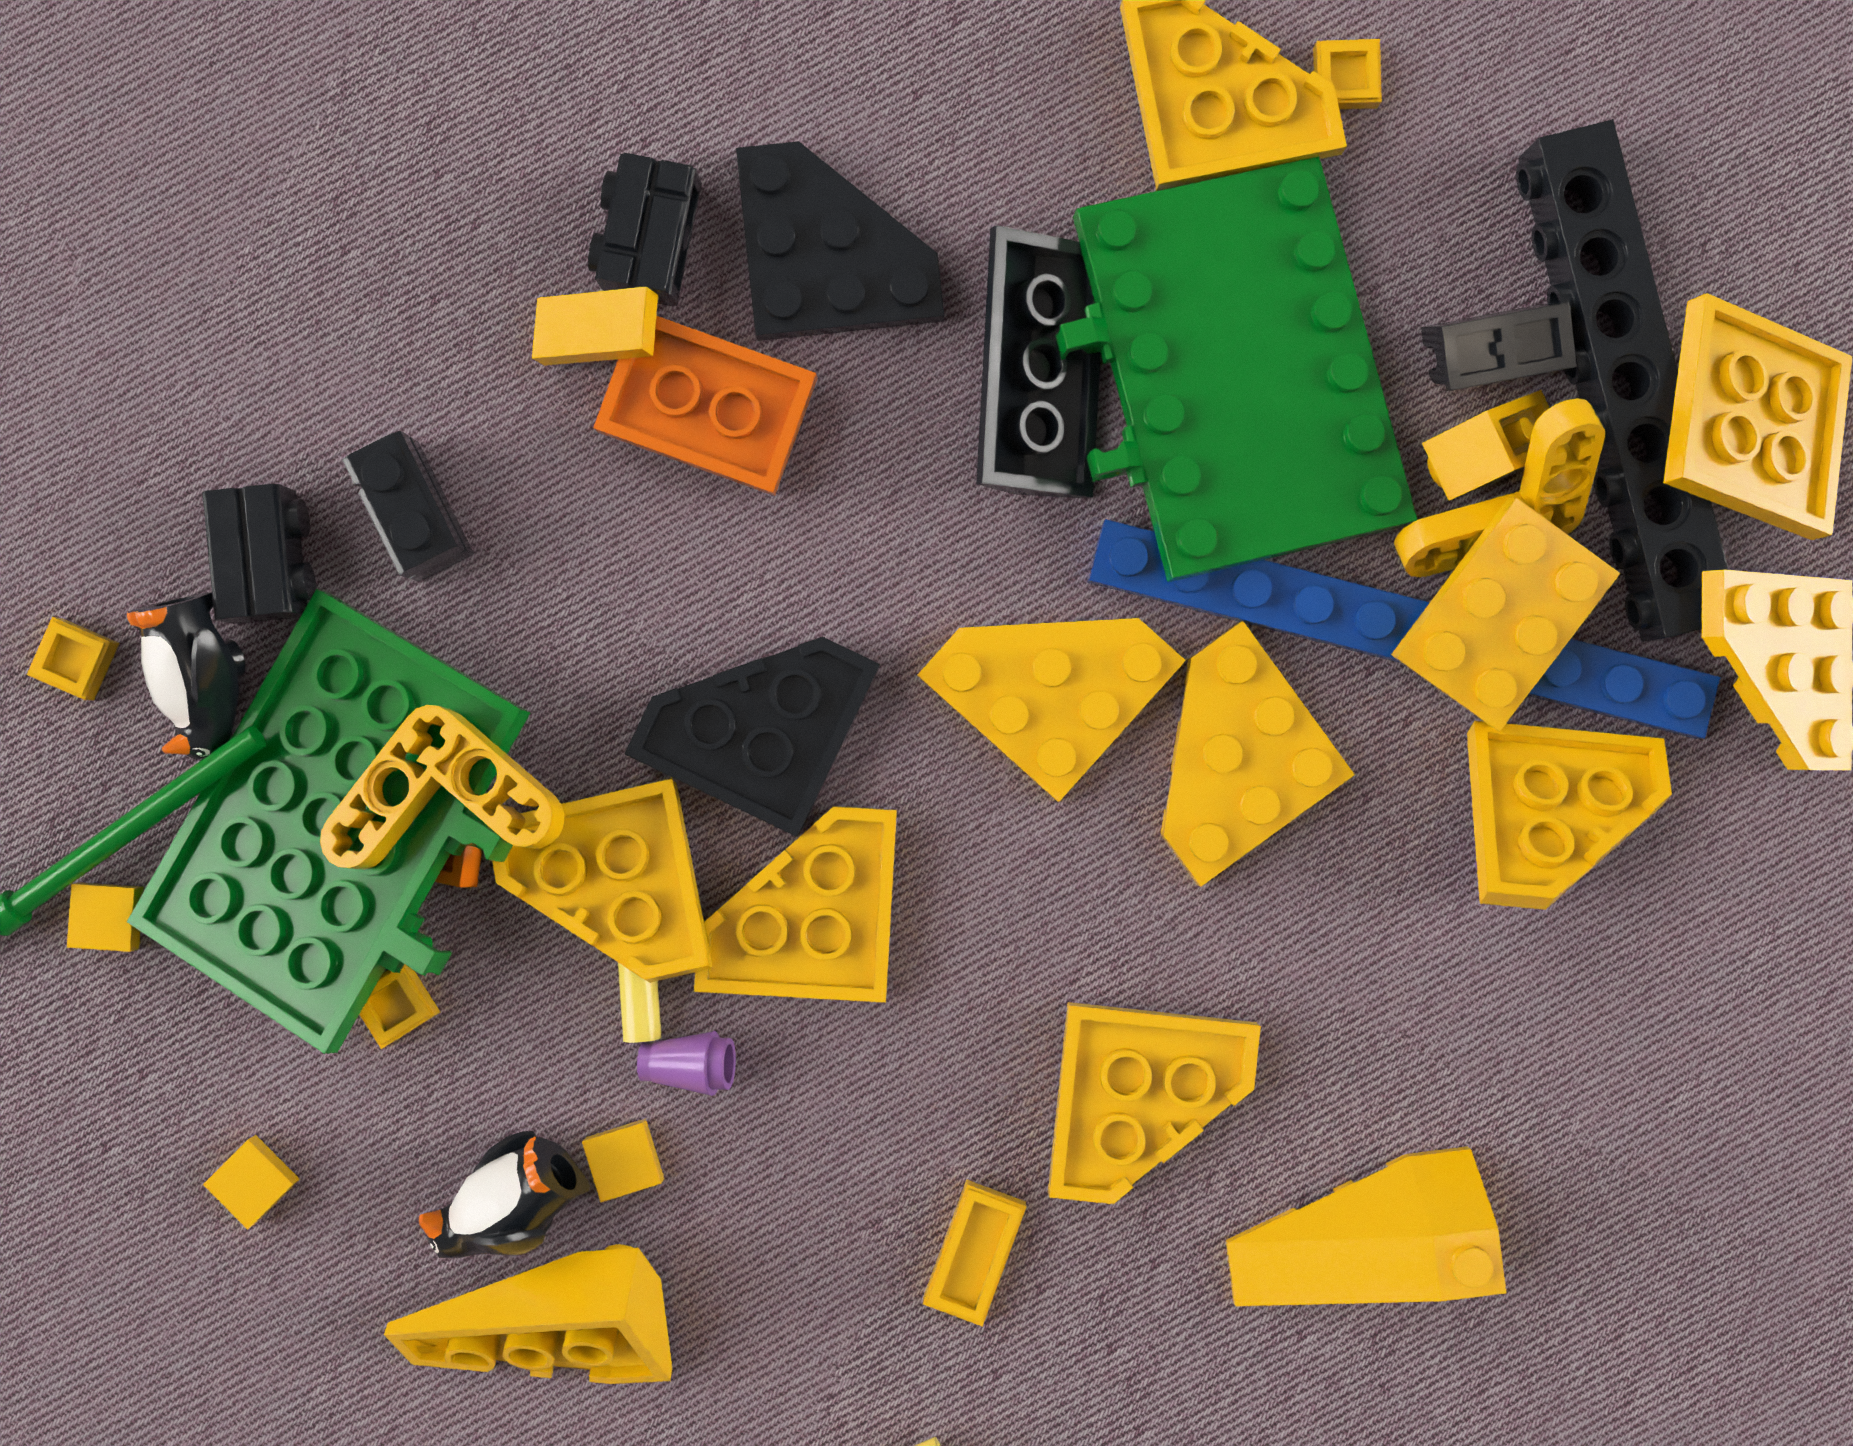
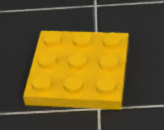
M1706 293L1687 301L1663 483L1809 540L1831 536L1833 533L1852 356L1711 294Z

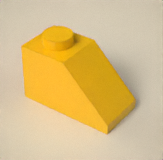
M1542 390L1489 409L1422 443L1428 455L1427 465L1429 473L1435 483L1443 488L1449 501L1525 467L1535 422L1550 408Z

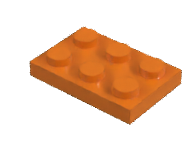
M656 316L653 356L618 359L593 428L598 433L775 496L818 377L815 372Z

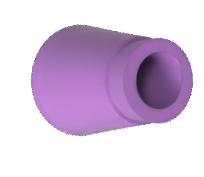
M716 1031L660 1040L654 1043H642L638 1051L637 1073L640 1081H652L656 1084L710 1096L715 1095L718 1089L729 1090L734 1081L736 1068L734 1042L731 1038H720Z

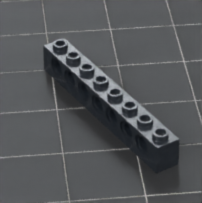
M1614 119L1539 137L1518 158L1519 164L1516 169L1517 187L1523 200H1529L1535 222L1532 228L1534 253L1540 262H1545L1551 285L1547 292V303L1569 302L1577 367L1564 369L1566 377L1571 384H1576L1579 399L1587 400L1591 404L1605 429V439L1597 465L1598 470L1594 476V489L1600 504L1605 508L1607 507L1613 528L1609 538L1611 556L1619 569H1623L1629 591L1625 598L1626 615L1632 628L1639 631L1641 642L1664 639L1701 630L1702 572L1729 569L1711 501L1663 483L1678 370ZM1564 190L1575 192L1581 197L1585 207L1584 213H1578L1569 208L1564 198ZM1580 251L1589 252L1596 257L1600 265L1599 276L1593 275L1584 269L1580 261ZM1597 311L1607 314L1613 320L1616 329L1614 338L1604 335L1599 330L1596 324ZM1614 372L1623 375L1629 381L1631 386L1629 400L1621 398L1614 391L1612 386V375ZM1630 433L1639 436L1646 445L1647 453L1644 462L1638 461L1629 452L1628 437ZM1647 494L1655 497L1661 505L1662 517L1658 524L1649 520L1644 512L1643 505ZM1664 555L1672 559L1677 567V580L1673 586L1668 585L1660 574L1659 566Z

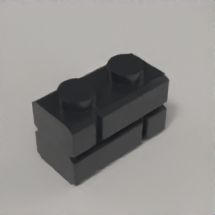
M625 152L620 153L617 172L608 170L602 183L601 208L609 210L604 234L594 233L588 254L589 271L596 272L595 280L603 291L648 287L658 294L657 304L672 307L678 305L702 186L696 168L666 160L656 161L650 157Z
M397 431L342 459L353 483L361 487L359 495L400 576L421 581L474 554L417 440L409 437L402 431Z
M263 484L202 492L215 620L232 624L300 618L308 605L307 601L311 600L316 591V579L313 568L309 562H303L301 538L307 537L310 532V518L305 502L302 499H297L296 491L280 484Z

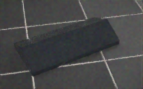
M998 225L990 228L977 485L1016 495L1086 499L1093 497L1094 482L1089 469L1087 455L1092 449L1096 448L1101 352L1088 354L1081 349L1069 352L1065 360H1061L1055 337L1060 330L1059 326L1061 324L1086 318L1084 309L1088 305L1095 304L1079 241Z

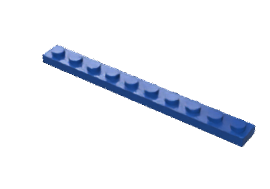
M1107 519L1102 523L1087 583L1238 622L1244 621L1246 624L1398 663L1401 662L1391 655L1430 603L1267 560L1167 582L1155 532ZM1570 639L1527 696L1694 739H1705L1720 677Z

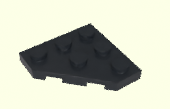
M799 141L736 148L757 341L944 322L939 261L936 251Z
M823 636L786 651L751 661L701 681L652 696L627 747L625 755L798 837L881 665Z

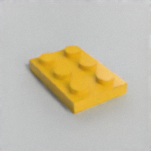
M1508 497L1391 655L1500 732L1620 573L1520 499Z

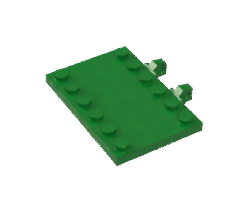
M1319 156L1076 209L1073 220L1095 304L1088 305L1084 309L1086 318L1061 324L1059 326L1060 330L1055 337L1061 360H1065L1069 352L1082 349L1088 354L1101 352L1103 363H1111L1127 427H1124L1121 431L1124 441L1116 449L1103 453L1101 450L1094 448L1087 455L1089 469L1093 482L1127 475L1130 488L1143 486L1167 582L1405 527L1417 521Z
M316 589L232 736L233 738L249 726H254L264 736L267 746L199 794L128 918L127 923L322 1053H338L385 968L394 973H400L405 964L421 975L426 976L427 973H434L438 976L453 953L451 951L435 949L432 938L418 932L425 918L417 914L450 854L461 856L466 846H473L483 850L487 860L504 862L513 845L502 839L442 785L386 857L376 866L365 870L337 867L328 861L322 852L320 844L321 830L324 824L407 716L416 708L425 705H436L461 714L506 754H508L530 712L337 597ZM430 725L427 733L433 739L430 746L436 748L443 747L446 740L440 734L442 726ZM406 754L405 758L407 760L417 763L424 770L427 769V765L416 761L419 755ZM488 758L477 761L469 772L470 787L479 796L485 794L497 773L495 765ZM399 769L391 772L383 783L382 792L384 799L391 806L400 804L405 800L409 792V780L402 770ZM366 805L365 809L367 811L373 812ZM376 814L372 821L385 822L386 817ZM353 827L349 829L347 835L350 836L353 842L348 850H362L364 844L358 837L362 829Z

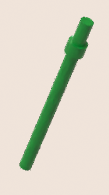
M249 726L16 892L6 890L1 893L0 935L9 936L32 919L33 910L265 748L267 742L262 733L254 726Z

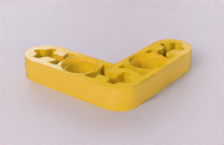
M1579 398L1565 400L1546 410L1536 420L1518 492L1428 516L1404 527L1397 534L1394 546L1406 573L1412 577H1426L1455 569L1508 497L1520 499L1567 535L1579 526L1585 514L1605 439V429L1591 404L1587 400Z
M425 705L416 708L407 716L333 811L321 830L320 844L325 857L337 867L364 870L374 867L386 857L441 785L502 839L514 846L539 849L550 845L559 837L564 827L565 815L562 804L553 793L465 717L448 708ZM432 724L442 726L440 734L446 741L441 748L430 746L433 739L427 733V730ZM406 754L419 755L416 761L427 765V769L424 770L417 763L407 760L405 758ZM488 758L496 767L497 779L493 788L488 793L479 796L470 787L469 772L477 761ZM400 769L408 777L410 784L409 792L405 800L400 804L391 806L384 799L382 792L383 783L391 772ZM512 797L519 804L531 807L539 806L535 812L536 819L541 823L537 830H521L526 821L523 815L512 806L502 804ZM366 805L373 812L367 811L365 809ZM376 814L386 817L385 822L372 821ZM351 827L362 829L358 836L364 844L361 851L348 850L353 842L350 836L347 835Z

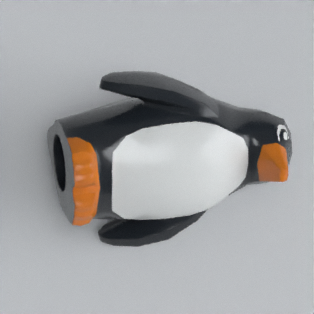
M212 591L158 602L127 612L129 623L138 627L140 631L141 663L153 703L173 722L175 727V736L162 747V751L166 754L187 755L195 760L204 759L230 740L239 696L238 677L245 673L246 667L243 653L238 644L231 639L224 641L212 622L210 611L213 608Z
M522 1131L505 1137L489 1148L475 1167L473 1173L466 1178L451 1204L441 1210L421 1214L419 1216V1225L427 1234L428 1244L439 1258H463L480 1254L519 1256L533 1250L544 1242L546 1232L550 1228L555 1215L568 1203L588 1192L590 1184L561 1145L545 1138L537 1137L534 1131Z

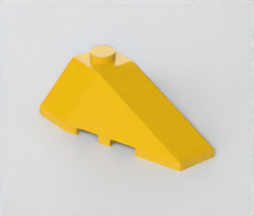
M1466 1146L1404 1154L1387 1162L1386 1168L1359 1181L1353 1182L1350 1180L1333 1188L1334 1193L1300 1209L1291 1208L1226 1239L1234 1305L1272 1306L1439 1302L1506 1294L1499 1230L1472 1150Z
M621 1244L607 1246L604 1250L582 1251L388 1322L384 1336L412 1365L489 1372L494 1369L496 1361H504L516 1367L530 1370V1376L542 1378H552L554 1366L590 1370L589 1382L604 1384L671 1381L672 1361L661 1278L639 1248Z

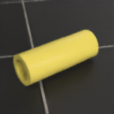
M618 963L623 1042L637 1043L661 1039L658 981L649 983Z

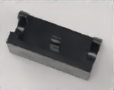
M1569 302L1539 304L1421 327L1423 345L1434 349L1437 361L1436 368L1429 370V377L1435 384H1445L1446 391L1577 367Z

